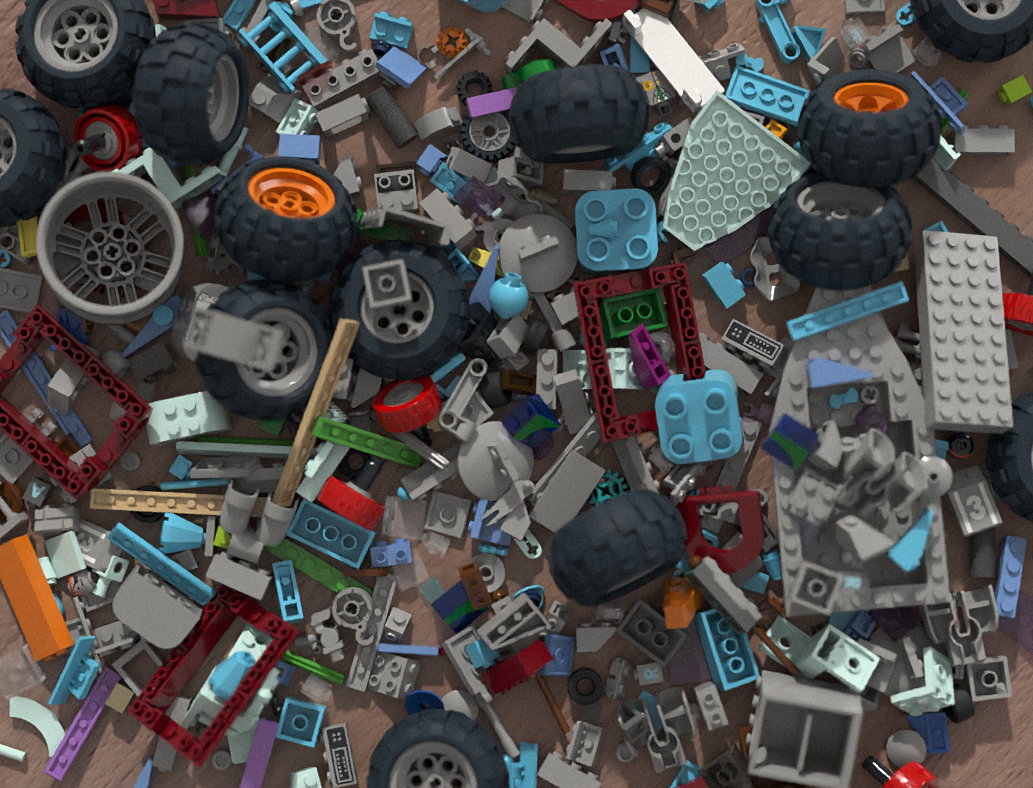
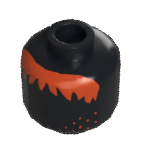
M955 433L947 439V442H949V450L947 452L951 457L962 459L968 457L973 452L974 442L969 435Z

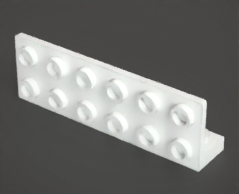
M644 8L636 14H633L631 10L624 13L622 25L693 113L706 104L715 90L721 94L724 93V88L667 18Z

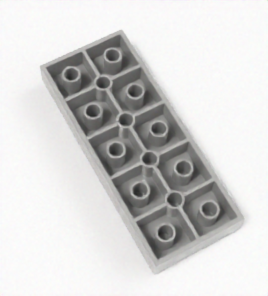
M922 230L913 239L926 429L1003 434L1013 427L998 238L995 236Z

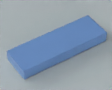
M380 642L378 644V651L437 656L439 654V647Z

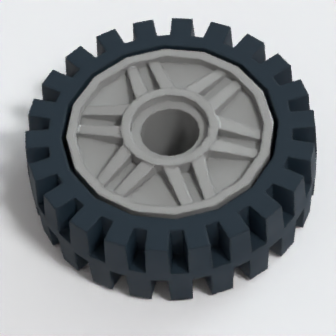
M509 110L473 119L470 118L468 112L461 126V139L467 152L486 162H497L506 158L513 151L514 146H516L510 131ZM488 128L495 130V134L491 137L484 134Z

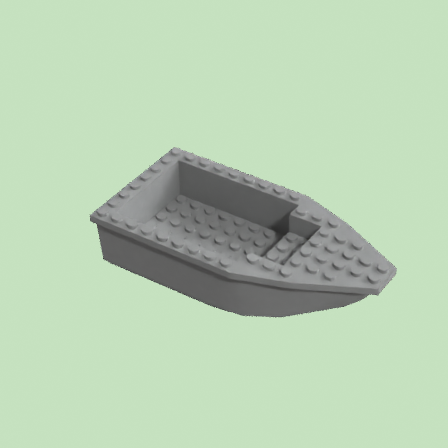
M815 287L805 315L865 295V292L862 288L854 290H827ZM877 312L794 341L782 373L769 429L786 616L822 613L787 599L801 560L844 576L831 612L950 602L940 496L925 497L920 495L907 509L899 513L890 512V503L886 499L883 504L876 506L865 518L837 498L826 522L821 521L818 527L805 521L807 513H804L803 517L799 518L788 512L791 505L787 503L805 467L819 476H825L826 480L836 485H844L843 457L841 456V462L836 468L825 471L805 457L799 467L794 470L792 468L793 460L789 453L775 440L770 438L773 431L809 451L819 424L833 420L836 424L840 440L846 437L859 436L862 433H867L872 428L882 432L894 446L895 460L903 452L913 455L918 460L930 456L936 457L934 429H926L925 400L905 356ZM822 357L823 361L831 360L871 372L874 377L810 389L805 364L811 363L810 359ZM866 386H874L879 392L878 400L872 404L863 403L859 395L857 403L848 402L838 410L833 409L829 405L830 394H844L849 387L854 388L858 394ZM866 390L864 397L866 399L870 398L872 401L874 392ZM893 464L882 474L879 480L872 481L870 484L875 487L893 469ZM931 473L930 479L932 481L936 480V474ZM807 475L808 477H810V478H812V479H814V480H816V481L819 482V480H817V479L811 477L810 475ZM824 483V485H826L827 487L832 488L833 490H835V488H833V487H831V486H829V485H827V484ZM926 509L934 511L922 557L919 559L920 563L913 571L909 570L906 572L886 555L889 550L861 562L836 542V522L852 514L868 522L888 539L896 543ZM846 577L860 578V586L853 588L850 585L845 588V584L851 582L845 581Z

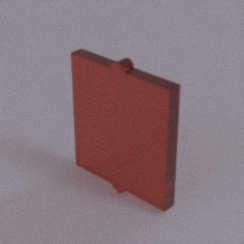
M326 61L298 76L299 80L297 82L303 86L308 79L312 77L318 78L323 75L322 73L332 67L331 62Z

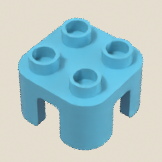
M641 189L591 191L580 197L574 213L577 263L580 269L591 276H604L610 271H628L630 273L648 269L658 252L656 209L651 195ZM613 219V221L618 220L619 237H614V239L590 237V224Z
M720 369L708 370L705 372L703 379L685 381L684 374H677L668 377L660 384L655 401L661 448L664 455L670 461L685 464L725 459L738 452L742 444L743 423L742 417L739 416L737 383L730 373Z

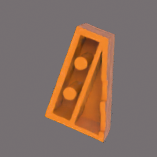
M672 577L665 580L664 611L666 629L687 628L695 617V611L701 608V602L703 600L706 601L703 595L687 578Z

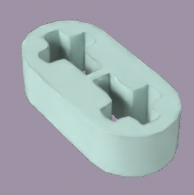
M529 529L525 534V537L528 539L526 542L523 540L520 542L513 538L528 558L535 559L541 555L542 548ZM528 542L532 546H538L536 555L533 553L528 554L529 547L526 545Z

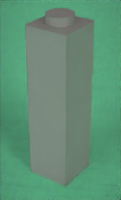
M178 695L166 711V715L180 725L192 704L193 698ZM160 736L152 766H156L158 771L168 772V770L175 768L179 752Z

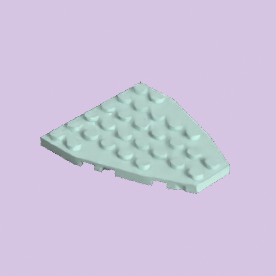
M715 90L691 122L671 180L662 227L695 251L726 234L734 232L757 214L769 208L775 201L779 200L786 187L799 180L811 163L727 97Z

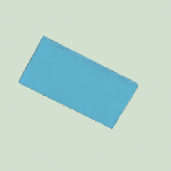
M736 65L725 97L739 107L798 127L799 114L804 100L808 99L810 91Z

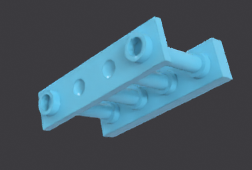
M273 1L268 6L269 16L248 34L241 28L238 40L245 48L249 47L279 80L278 85L284 92L288 91L292 95L295 91L292 84L313 66H318L320 69L325 67L327 59L280 6ZM278 21L282 26V31L260 49L252 40L273 22L276 23ZM291 36L296 41L294 43L295 46L273 64L266 54L286 37L289 38ZM300 51H304L309 56L308 61L286 79L279 69Z

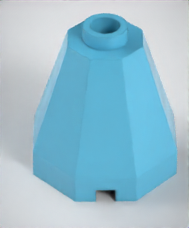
M164 512L167 520L163 519L159 543L163 545V548L159 547L158 550L160 552L172 553L200 548L201 544H205L206 532H203V527L173 513Z
M237 651L216 666L208 679L209 685L212 683L214 686L212 688L214 694L228 701L256 663L250 652Z

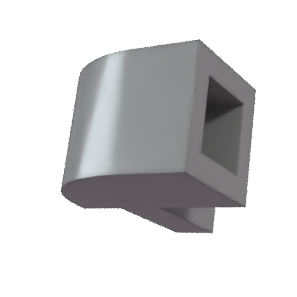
M456 106L447 109L443 107L422 116L414 122V125L422 141L437 137L446 130L460 127L462 120Z

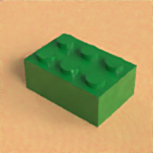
M658 288L602 299L597 303L606 342L629 337L628 334L641 324H644L648 333L662 330L668 326Z

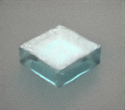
M433 576L419 587L430 603L446 592L436 576Z

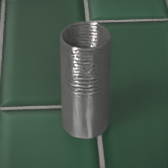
M386 86L375 90L366 98L368 105L376 114L397 148L405 147L418 137V133Z
M995 527L970 535V553H980L969 554L970 577H996V553H994L996 552Z

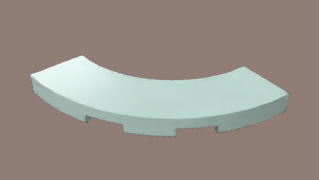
M10 696V717L24 719L36 726L47 742L49 757H52L66 734L59 719L48 708L32 699Z

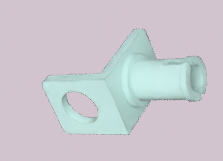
M112 556L106 573L93 568L92 571L100 576L93 593L105 597L111 581L122 582L129 561ZM117 562H121V570L115 573L113 570L114 565Z

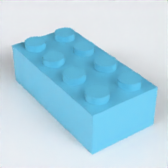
M303 498L286 535L359 569L377 532L367 530L340 514Z
M713 607L696 612L694 621L716 689L726 691L757 680V676L760 675L747 633L738 635Z

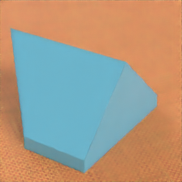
M797 25L793 27L791 33L809 63L810 59L818 53L827 29Z
M456 248L447 259L457 269L464 282H477L479 274L462 252Z

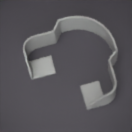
M434 44L430 45L428 48L423 47L419 52V57L424 49L428 50L431 47H433L431 49L433 53H435L439 49ZM433 60L429 62L432 68H429L426 63L420 61L429 70H433L437 66Z

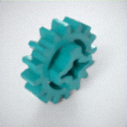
M609 469L607 474L605 471L601 479L605 477L610 479L606 483L602 481L597 483L589 495L592 498L589 503H596L598 505L609 498L611 499L626 493L625 488L629 487L628 484H623L626 478H619L620 472L613 474L612 469ZM610 487L609 492H611V494L606 495V490L604 488Z

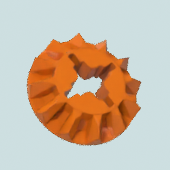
M451 26L444 28L438 34L437 48L445 57L454 58L468 46L467 36L460 28ZM448 36L452 39L458 38L455 42L457 49L452 45H447L449 42Z

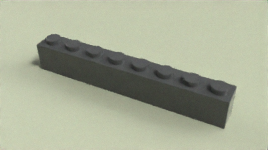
M931 158L930 163L912 179L978 235L997 237L998 251L1031 279L1033 273V239L1027 235H1022L1019 232L1020 229L1015 224L1008 223L1000 211H994L989 207V202L986 199L976 196L974 190L967 184L963 185L955 173L945 171L935 159Z

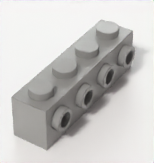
M364 49L352 60L350 58L343 60L339 67L335 69L329 68L322 73V76L308 79L303 88L313 107L317 110L379 77L381 71L375 67L378 59L372 49Z

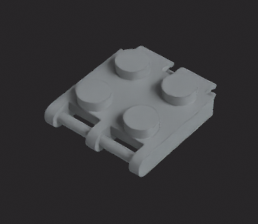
M805 467L787 503L791 505L788 512L799 518H802L804 513H807L805 521L818 527L821 521L826 522L843 485H836L826 480L825 476H819ZM807 475H810L811 477H813V478L819 480V482L816 481V480H814V479H812V478H810V477H808ZM824 483L827 484V485H829V486H831V487H833V488H835V490H833L832 488L827 487L826 485H824Z

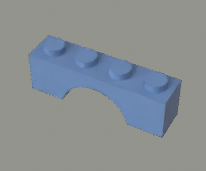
M1008 535L1001 538L998 554L1000 572L994 591L998 618L1007 620L1015 618L1027 539Z

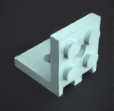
M932 647L923 648L926 686L891 695V703L912 716H920L923 712L939 711L940 708L955 705L951 662L948 657Z

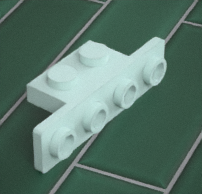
M328 440L326 443L322 442L316 450L318 453L314 460L310 459L304 469L307 470L305 472L306 477L296 492L310 502H313L327 478L335 471L350 447L332 441L329 442Z

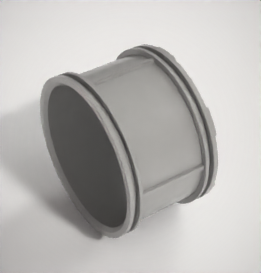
M100 172L78 178L63 187L51 199L40 219L36 241L38 259L43 273L58 300L68 310L83 319L104 325H124L137 322L153 314L157 307L164 304L170 295L173 294L179 283L183 269V234L179 218L167 198L157 188L138 177L119 172ZM117 197L130 199L144 206V209L125 226L119 223L115 201ZM99 198L105 199L108 223L102 222L97 204V199ZM83 204H86L93 225V230L90 233L64 224V220ZM154 214L158 217L156 223L142 234H137L136 229L151 215ZM165 229L171 241L172 257L168 258L144 250V244ZM121 230L125 234L121 239H116L113 236L115 231ZM59 233L80 240L82 245L77 247L56 241V236ZM102 234L105 238L103 242L96 243L93 240L94 236ZM129 245H136L138 251L131 254L127 251V247ZM111 249H114L115 252L118 251L117 253H115V257L107 255L110 253ZM60 252L80 257L82 264L63 280H59L54 267L53 253ZM90 253H96L98 259L91 262L87 259V256ZM150 262L167 267L169 271L167 275H163L145 268L144 263ZM128 263L132 266V269L129 272H123L121 266ZM108 267L112 270V273L106 277L101 274V270ZM85 274L90 277L74 295L67 291L69 287ZM140 276L160 285L150 294L138 300L133 280ZM99 284L107 287L110 306L91 304L83 301V299ZM120 285L124 287L128 304L121 306L117 287Z

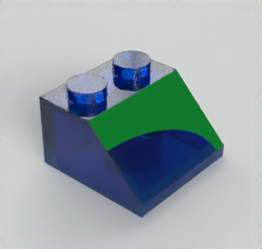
M539 394L527 397L501 420L513 438L533 449H536L562 426Z
M783 413L760 449L796 470L809 454L820 434Z
M462 580L431 604L456 634L487 610L486 606L474 610Z

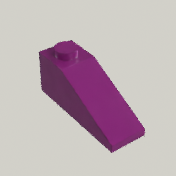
M641 324L629 333L634 372L642 387L648 388L660 385L671 374L644 324Z

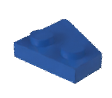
M945 711L922 713L920 716L906 714L914 730L923 738L929 754L950 752Z

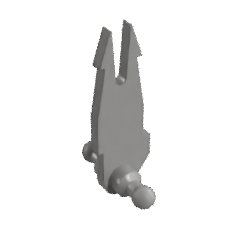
M467 27L465 34L470 37L471 43L448 64L442 67L434 75V78L438 80L476 48L482 51L485 57H490L491 51L486 48L485 39L478 34H474L472 29Z
M663 155L661 161L669 166L670 181L661 194L657 208L658 217L665 215L671 180L679 158H669L667 155Z
M530 480L515 481L510 486L511 489L484 514L481 521L495 511H499V514L486 527L497 523V520L519 507L523 500L534 491L533 482Z

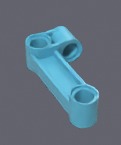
M755 0V7L759 10L779 53L780 60L785 64H792L799 56L800 48L796 44L779 8L780 5L786 4L791 0H769L768 4H764L761 0ZM785 50L793 51L794 57L787 56Z

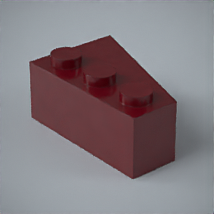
M153 0L156 14L160 19L221 18L216 0Z
M540 638L530 646L521 649L520 652L494 665L480 676L493 696L499 692L503 695L512 689L511 686L516 688L524 683L523 679L527 682L536 676L535 672L550 662L553 657Z

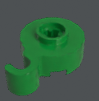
M533 60L519 68L517 72L502 76L501 81L504 90L519 87L527 78L535 74L557 69L555 60Z

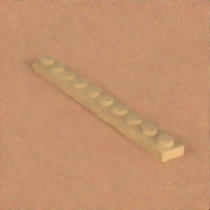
M340 319L272 499V503L277 506H291L304 468L317 438L312 435L318 416L325 417L360 325L355 320Z
M93 488L91 490L90 509L220 515L225 495ZM257 497L250 517H262L268 497ZM291 504V506H280V507L289 508V509H290V508H292V504Z

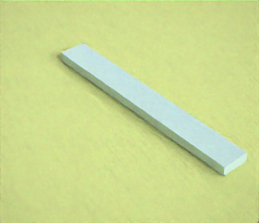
M178 441L176 443V449L179 454L259 456V458L288 459L292 449L291 446ZM312 448L308 460L316 458L318 455L316 450L318 448Z

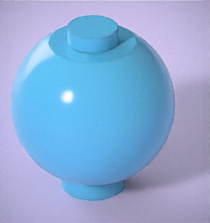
M506 273L505 278L497 280L489 291V303L501 318L509 319L516 316L527 306L529 299L528 290L520 282L521 276L516 273Z

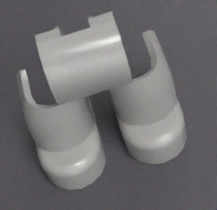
M872 428L863 436L861 445L853 452L845 464L844 478L847 481L843 485L838 499L846 506L853 508L863 518L876 506L883 504L886 499L890 503V512L899 513L907 509L928 487L926 470L918 459L907 452H903L895 460L894 446L882 432ZM893 464V469L875 487L870 484L873 480H877ZM852 472L854 475L847 480V476Z
M232 478L220 513L221 528L227 533L233 534L226 554L257 564L263 545L275 547L285 538L299 500H295L293 508H283L270 501L272 496L270 492L260 523L256 530L248 527L249 520L260 489L257 488L253 496L240 494L232 489L235 480Z
M992 585L977 590L959 591L956 593L958 605L962 608L967 633L961 634L957 628V618L951 593L950 602L918 605L919 613L923 617L924 626L930 640L934 644L946 643L947 653L952 666L986 660L981 635L994 633L998 627V611Z
M679 686L670 687L655 695L657 709L667 737L660 740L656 737L645 699L635 698L628 700L637 705L639 710L646 715L648 719L646 723L649 728L648 732L631 744L626 741L631 754L639 757L638 749L648 745L656 773L674 766L678 767L687 764L679 735L689 734L690 739L694 740L695 727L684 689ZM620 704L617 707V715L620 726H622L631 718L627 717L623 712Z

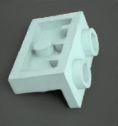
M294 98L276 133L279 135L280 133L310 135L315 124L318 122L315 113L319 111L313 106Z

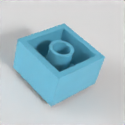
M292 696L286 697L275 737L314 748L318 741L327 706Z

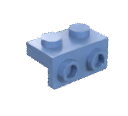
M406 538L394 539L392 543H386V540L375 541V545L370 547L372 567L412 562L411 540L406 541Z

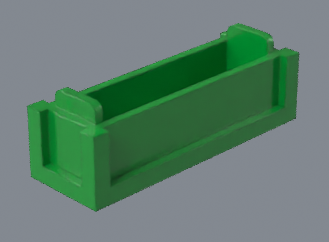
M357 209V232L381 242L398 239L402 241L410 240L412 231L409 230L408 232L383 221L382 227L362 230L363 224H361V219L364 212L361 209Z

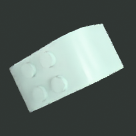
M207 391L148 403L153 410L146 428L149 443L153 446L232 430L229 411L214 400Z

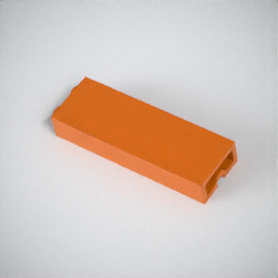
M26 534L0 546V579L35 661L44 659L46 662L56 658V655L59 656L68 652L67 648L74 645V642L28 535Z

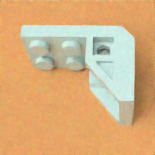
M607 348L606 353L613 390H645L634 372L631 349ZM585 350L563 351V373L576 369L578 376L582 375L585 387H582V390H592Z

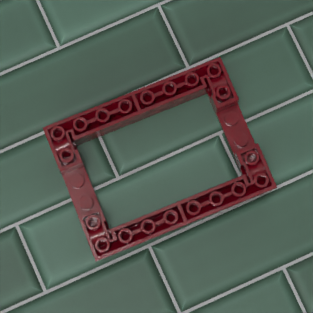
M686 262L573 283L602 443L638 436L641 433L659 429L656 409L618 417L596 299L663 287L678 374H684L685 381L703 379L706 370Z
M36 304L13 333L17 339L0 359V430L75 500H79L103 480L148 425L153 408L40 304ZM45 338L123 410H126L124 415L119 417L112 425L115 431L94 456H87L79 466L1 394Z
M222 584L202 611L200 619L184 640L174 648L127 712L167 741L197 767L201 768L299 635L300 631L274 613L272 614L258 605L244 593ZM239 616L273 640L198 739L167 716L165 712L235 618Z

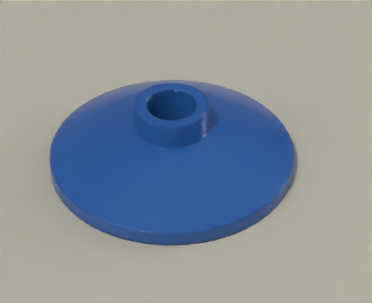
M414 691L409 694L405 702V708L409 715L428 709L445 710L444 703L440 697L430 691Z

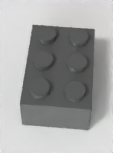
M640 598L616 630V632L664 668L668 666L691 634L684 628L666 629L665 613L645 598Z

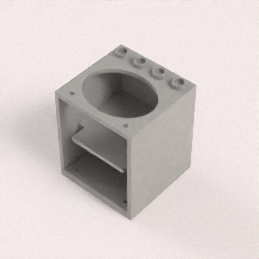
M762 670L761 676H757L756 688H759L758 696L754 695L752 707H755V713L750 715L749 726H752L751 733H747L745 745H749L748 773L825 788H849L863 714L859 692L848 685Z

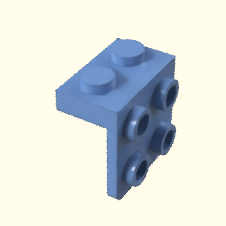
M481 498L479 502L475 501L472 513H475L476 516L474 521L470 520L467 531L471 533L470 537L504 546L509 545L511 536L500 531L502 527L499 525L501 518L497 520V523L486 527L499 514L498 510L481 521L486 511H489L496 502Z

